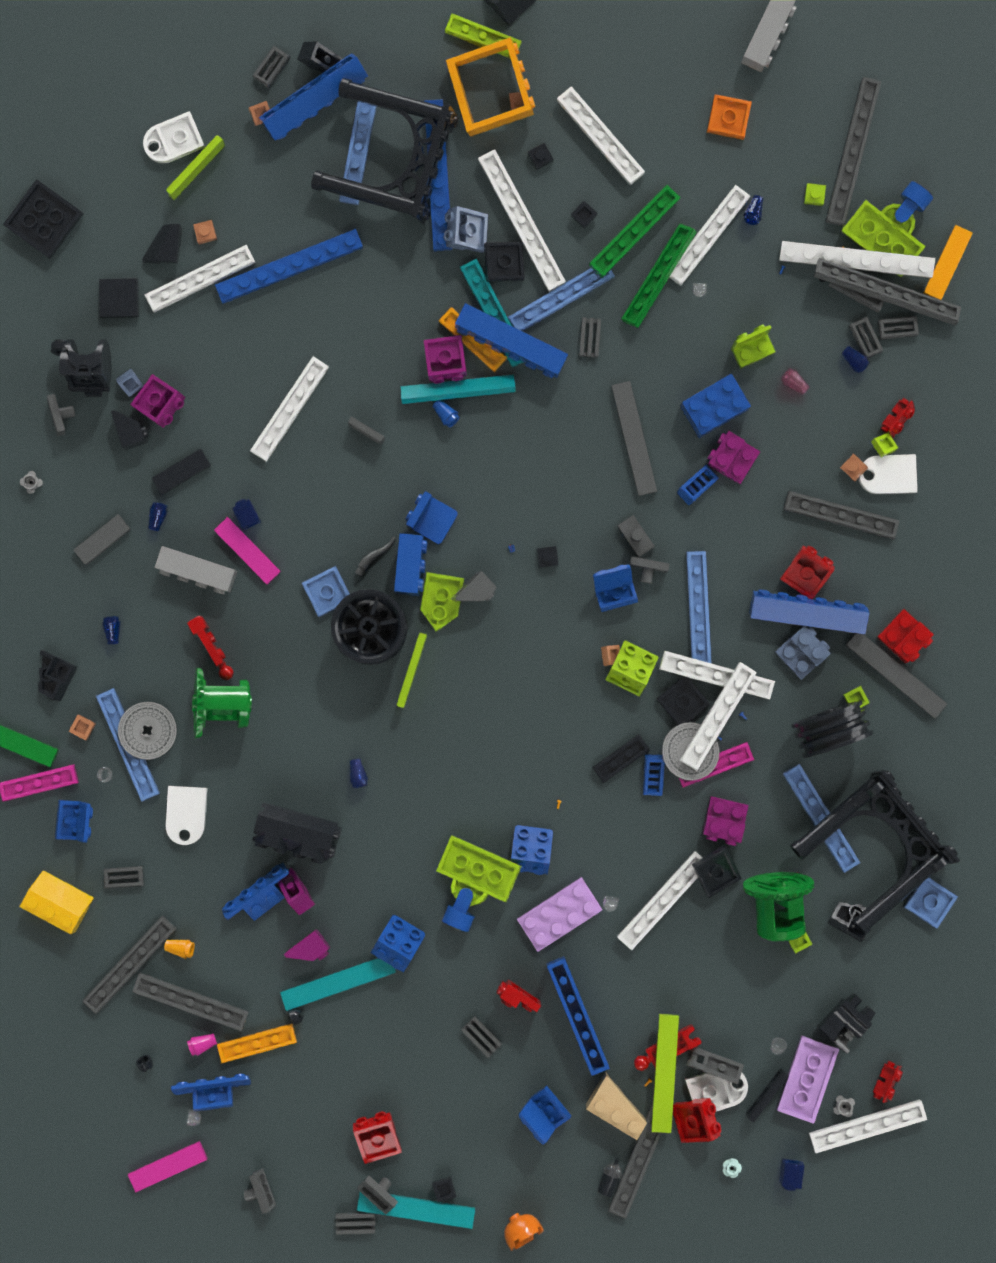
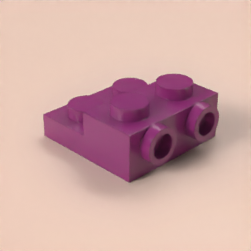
M461 335L424 340L429 381L438 384L443 383L444 379L452 378V381H460L464 376H467Z
M152 374L130 405L164 428L165 425L171 424L176 410H180L184 406V399L186 397Z
M728 431L727 434L722 433L717 441L720 444L717 450L713 449L707 458L710 460L708 466L740 485L760 451L747 444L744 439Z
M710 796L702 834L706 835V839L717 841L718 838L725 839L726 844L736 846L737 842L741 843L749 805Z

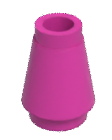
M214 1033L192 1037L191 1040L187 1041L191 1055L198 1056L214 1045H217Z

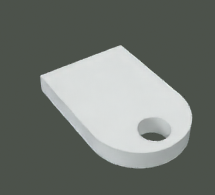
M190 111L151 127L143 139L144 150L149 158L163 164L205 148ZM153 143L159 144V148L155 152L149 150L150 145Z
M916 454L886 455L882 458L880 455L872 456L863 462L867 465V470L873 473L872 480H866L863 474L858 478L860 485L871 494L917 493Z
M168 786L166 831L170 839L175 843L189 845L198 841L204 834L208 788ZM182 830H188L190 833V838L187 841L180 838Z
M706 1072L685 1079L691 1099L710 1098L711 1103L716 1106V1112L739 1104L744 1100L748 1091V1083L743 1073L740 1076L743 1082L740 1088H734L732 1082Z

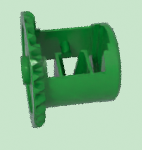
M196 668L194 694H192L194 738L202 736V730L205 728L206 721H237L238 728H246L249 724V714L252 709L249 681L239 680V686H206L203 670Z
M774 872L755 875L744 881L743 890L746 894L755 898L757 934L761 938L770 941H789L798 939L805 934L806 924L804 920L803 896L808 895L813 890L814 880L807 875L799 873ZM774 902L785 907V909L775 911Z

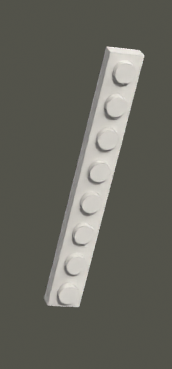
M495 149L479 157L478 161L548 292L565 284L566 281Z
M782 241L779 260L816 265L818 259L821 258L855 270L933 278L935 258L787 241Z

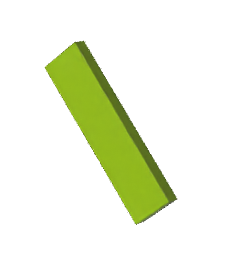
M453 13L445 28V33L479 47L511 37ZM511 37L513 43L517 42V46L519 49L521 46V40ZM508 49L497 53L510 58Z
M216 135L166 189L173 200L181 194L223 149L225 144L222 138Z
M419 633L398 698V707L405 708L428 636L427 634Z

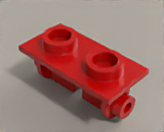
M905 398L899 400L892 409L896 417L889 414L882 422L881 430L885 433L889 431L892 439L902 431L906 420L914 415L915 406L912 400L910 403Z
M891 1061L884 1064L880 1074L886 1081L878 1080L873 1090V1097L879 1100L883 1097V1103L892 1100L895 1094L893 1087L896 1082L900 1081L903 1074L901 1071L902 1066L895 1068V1063Z

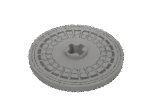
M141 702L133 705L122 715L118 726V736L123 748L132 756L145 760L155 759L164 755L172 747L177 732L176 722L169 710L154 702ZM144 726H151L153 728L150 736L142 734Z
M680 724L674 727L663 741V761L668 770L680 779L690 781L702 779L709 775L718 763L719 745L717 740H715L697 771L679 761L700 728V724Z

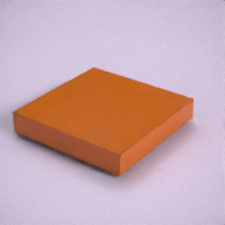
M715 94L707 133L744 140L752 102Z

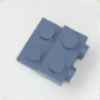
M459 206L448 209L445 214V221L448 222L447 230L444 233V240L447 241L446 247L458 250L468 249L483 253L484 243L487 242L488 214Z
M802 626L775 651L779 658L800 680L831 654L828 651L830 649L829 645L823 640L820 642L815 637L817 633L812 627Z

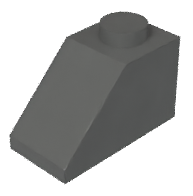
M480 571L451 599L453 601L466 602L489 601L495 595L494 591L497 587Z

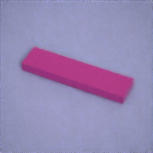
M228 517L214 529L267 585L281 573Z
M748 742L719 752L716 767L706 777L692 781L679 778L682 788L753 761L754 758Z
M75 764L1 782L0 793L2 802L79 783Z
M198 1141L128 1173V1177L136 1193L206 1161L208 1158L201 1142Z

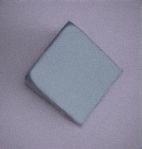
M129 369L116 379L128 397L144 386L132 369Z

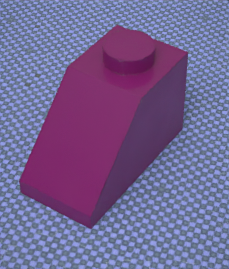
M290 868L288 870L289 874L281 879L278 884L288 904L298 915H301L314 906L315 903L294 869Z
M315 929L285 952L284 955L286 958L314 961L318 958L320 961L329 954L327 950L330 949V946L320 932Z

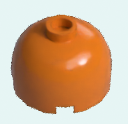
M516 1213L509 1218L510 1223L505 1227L504 1236L509 1249L513 1251L514 1248L516 1250L532 1241L534 1234L538 1233L540 1235L544 1229L533 1215L524 1214L520 1216L519 1213Z

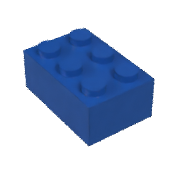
M731 373L683 401L680 407L698 438H701L748 411L751 405Z
M399 534L394 588L396 594L419 596V592H423L424 581L421 579V573H425L426 562L423 560V554H427V541L424 540L423 535Z

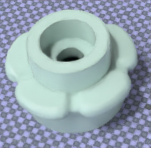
M734 1158L728 1159L723 1163V1173L727 1177L735 1178L742 1170L741 1164Z

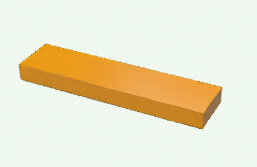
M958 225L954 226L934 268L933 278L929 279L923 294L942 300L973 234L972 232Z
M451 307L440 318L439 323L453 336L461 335L462 344L495 373L507 360V357L502 352L498 353L492 350L491 346L486 343L483 345L476 342L474 337L470 335L464 336L458 333L455 328V322L459 313Z
M291 1023L218 1043L217 1048L221 1063H226L295 1044L297 1039L293 1024Z

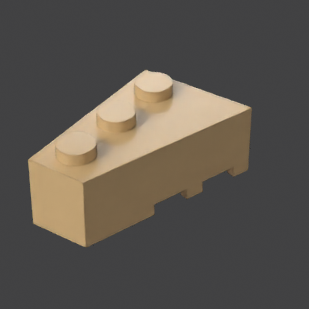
M605 1072L587 1101L586 1110L638 1140L647 1124L646 1119Z

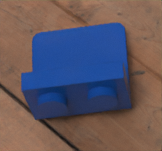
M425 491L423 495L419 494L415 501L417 506L414 511L410 510L405 518L407 521L406 526L434 543L441 544L458 513Z
M619 565L616 568L600 570L593 574L595 594L601 612L638 603L630 565Z
M58 800L55 839L77 840L87 843L88 838L91 836L89 819H92L93 808L89 803Z
M521 825L515 827L511 862L522 866L520 872L525 871L536 875H548L553 831Z
M393 915L370 953L404 973L423 941L425 933L400 917Z
M547 1085L532 1095L519 1112L521 1122L533 1133L534 1138L541 1144H545L554 1130L572 1116Z

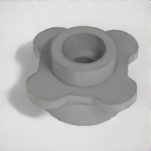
M30 471L20 479V485L27 489V493L33 494L35 489L43 485V481L37 478L34 471Z
M841 1095L837 1096V1104L833 1109L834 1113L851 1117L853 1105H855L854 1099H846Z

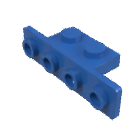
M283 862L276 865L268 874L260 877L251 887L244 889L239 896L227 902L222 908L224 917L229 920L243 909L255 921L283 900L285 896L275 884L289 874L286 865Z
M236 1074L232 1078L220 1076L210 1081L199 1079L195 1083L178 1082L176 1085L171 1086V1091L174 1095L193 1093V1110L195 1112L232 1107V1087L251 1085V1079L245 1074Z

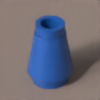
M437 400L432 407L443 425L452 427L460 419L458 412L442 400Z

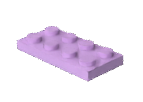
M580 877L518 917L517 920L537 952H539L602 911V908L583 878Z
M801 1035L788 1072L789 1077L785 1081L776 1110L814 1124L839 1049Z

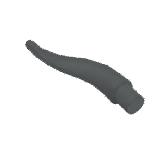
M392 537L388 544L367 554L359 563L355 573L362 577L370 563L385 553L392 546L396 538Z

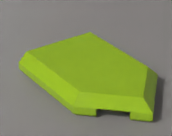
M426 573L420 610L436 632L458 617L461 601H453L451 598L463 587L464 578Z

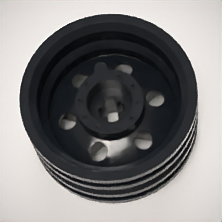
M862 700L819 712L791 724L792 729L796 728L798 731L794 734L795 737L804 739L798 745L800 749L804 748L805 752L802 753V757L808 758L826 753L873 735V730H868L867 728L870 725L869 720H861L866 714L865 709H860V706L863 704Z

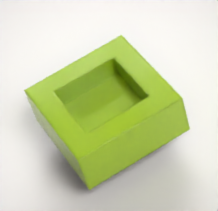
M807 183L804 204L823 206L826 185Z
M889 432L871 441L881 458L898 449Z
M861 686L843 694L847 704L862 700L861 708L870 703Z
M806 932L800 938L788 941L795 954L812 945Z

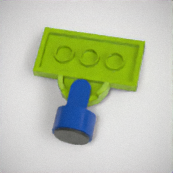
M911 181L900 194L904 200L902 204H891L880 211L865 200L841 232L864 250L919 256L926 246L911 235L915 228L913 212L915 210L923 212L933 200V194L919 182Z
M451 835L436 870L453 878L451 891L456 898L454 906L448 905L442 919L443 924L463 933L469 932L475 918L474 915L467 912L469 907L481 904L489 895L507 902L522 866Z

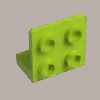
M764 324L760 325L751 334L748 335L746 332L736 337L737 339L734 341L731 350L740 369L776 352L768 336L772 329L771 325L766 327Z
M625 640L605 680L640 697L656 665L658 656Z

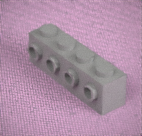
M770 0L743 56L742 64L761 73L764 66L769 67L773 58L770 54L772 50L776 51L781 40L778 37L780 33H785L789 25L786 21L788 16L792 18L797 8L794 6L796 0Z
M164 546L161 547L154 567L159 570V574L170 577V574L178 576L177 580L186 583L192 580L196 582L195 585L206 589L207 586L214 588V592L223 595L225 591L231 592L238 572L234 569Z

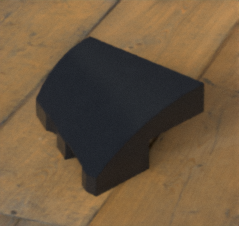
M163 225L144 255L142 262L160 264V262L178 263L182 237L181 225Z
M41 650L42 668H39L40 682L38 683V692L53 700L61 701L77 666L47 651Z
M839 902L827 923L862 943L866 935L856 928L852 920L867 907H863V904L850 905Z

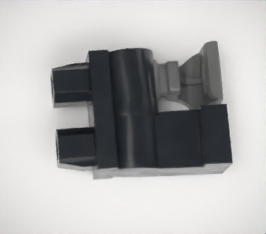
M854 993L847 997L846 1000L841 999L816 1026L846 1054L850 1051L847 1047L848 1041H852L854 1037L857 1039L862 1037L867 1029L872 1026L870 1021L876 1014L868 1006L859 1012L856 1007L862 1000ZM845 1027L846 1031L838 1035L841 1029Z

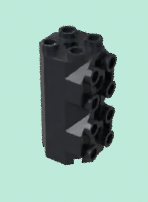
M266 802L262 803L261 807L265 809L258 813L253 832L257 836L252 838V841H255V846L265 849L270 846L274 848L273 851L285 854L288 850L293 852V857L300 859L310 857L312 862L322 864L324 861H328L329 858L332 859L337 848L334 842L335 839H339L342 827L338 826V822Z

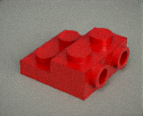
M808 545L807 548L805 546L801 547L791 564L780 577V580L802 595L807 596L808 599L813 600L834 572L835 567L831 559L826 556L821 558L817 555V550Z
M902 609L877 638L904 663L909 661L913 663L920 656L918 651L922 647L926 649L933 642L931 638L934 634L905 609Z
M509 979L506 983L502 981L496 990V994L500 996L501 1002L509 1008L511 1006L517 1008L520 1001L522 1003L521 1006L529 1012H532V1010L538 1012L541 1007L539 999Z
M710 1098L694 1099L689 1102H675L673 1104V1114L681 1143L711 1142L721 1136V1125L716 1121L715 1117L716 1106L711 1103Z
M381 1111L372 1118L361 1117L356 1120V1123H353V1133L364 1164L402 1153L390 1112L385 1113Z

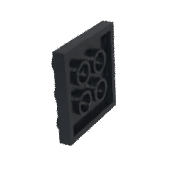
M36 179L3 225L51 259L84 213Z

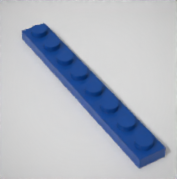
M443 99L424 100L427 103L443 106ZM426 124L427 139L432 132V125ZM444 142L442 148L444 150L443 157L437 164V177L433 179L431 184L432 194L430 196L434 251L452 250V248L446 247L447 241L444 240V233L448 222L445 221V214L450 209L446 142ZM431 144L427 145V155Z
M354 229L215 284L224 304L363 248L357 230Z

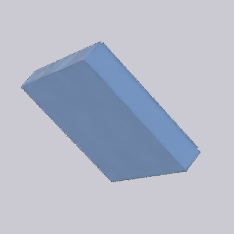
M336 566L302 582L318 617L335 610L341 600L350 594Z
M927 878L913 891L903 907L937 929L958 896L931 878Z

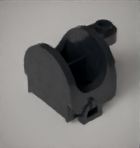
M56 339L51 343V353L60 356L59 372L65 376L70 391L84 392L86 397H102V392H110L112 362L110 346L106 339H100L96 350L88 355L78 354L77 345L73 339H66V341Z

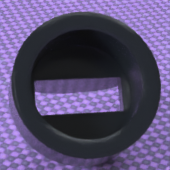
M300 1009L288 1011L293 1026L301 1023L304 1015L298 1016L302 1012Z
M143 1055L137 1059L136 1065L140 1071L147 1072L148 1069H152L153 1061L149 1055Z

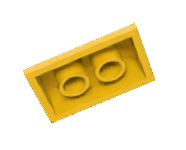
M42 871L29 888L20 907L61 930L73 934L77 931L94 897L48 872Z

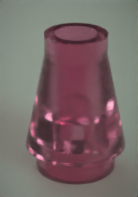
M789 368L781 377L784 385L802 395L810 387L796 369Z

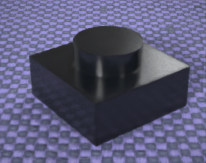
M545 143L528 151V155L536 170L553 162V157Z
M583 201L571 214V217L585 229L598 213Z
M556 546L537 548L539 568L559 565Z
M451 1176L432 1182L437 1202L456 1197Z

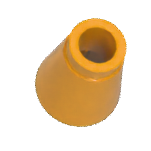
M166 940L164 946L165 951L187 959V957L191 958L195 949L194 942L190 940Z

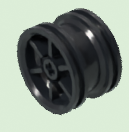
M364 589L350 593L341 600L332 615L331 634L336 646L344 655L356 662L367 665L386 662L396 656L406 641L408 630L404 612L394 599L381 591ZM363 605L369 606L368 612L362 611ZM382 611H386L388 613L386 618H382L380 616V613ZM349 618L355 619L353 625L348 624L347 620ZM367 622H370L371 625L374 624L371 632H368L367 629L364 630ZM386 630L391 631L390 637L384 635ZM355 636L359 639L357 644L351 642V639ZM371 643L377 644L375 650L370 649Z

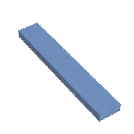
M357 102L343 177L345 179L363 183L376 106ZM340 195V202L354 205L359 204V200Z
M590 268L510 315L508 319L512 327L523 332L611 280L615 275L610 270L601 278Z
M706 551L686 552L691 658L711 663Z
M115 688L97 695L98 703L141 802L160 794L146 760L132 756L120 743L118 726L125 711Z
M797 764L784 772L783 776L813 825L816 826L830 812L801 765ZM840 829L836 830L824 841L843 873L860 864Z

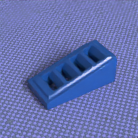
M705 465L679 488L677 494L690 506L719 478ZM704 473L711 481L708 482L701 474ZM697 478L705 485L704 487L696 480ZM691 484H693V485L697 488V490H698L699 492H697V491L691 486Z
M645 754L643 795H663L665 763L662 755ZM650 762H656L659 765L650 764ZM649 770H659V773L649 772ZM649 778H659V781L648 780V779H649ZM648 785H658V789L648 788Z

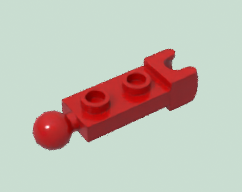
M199 615L187 622L192 633L199 636L215 665L219 668V677L225 681L230 680L234 675V671L225 664L224 658L226 656L222 649H217L214 644L216 639L212 632H207L209 626L204 618Z
M692 1024L678 1031L676 1056L702 1043L699 1037L689 1038L690 1033L695 1030ZM657 1043L645 1049L648 1056H638L635 1058L634 1066L637 1070H646L651 1062L655 1067Z

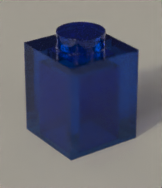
M242 499L236 502V506L232 508L244 530L262 522L253 503L249 499Z
M782 1158L779 1182L784 1189L789 1191L802 1189L805 1167L802 1161Z

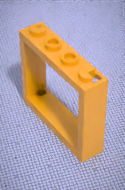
M511 37L446 60L465 128L470 137L534 115L533 108L535 107V102L532 96L529 97L527 90H530L528 79H524L522 72H525L522 60L519 61L517 57L520 51L517 42L513 43ZM508 49L524 106L474 123L458 67Z

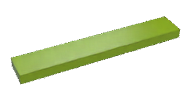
M659 1014L652 1132L671 1133L678 1015Z

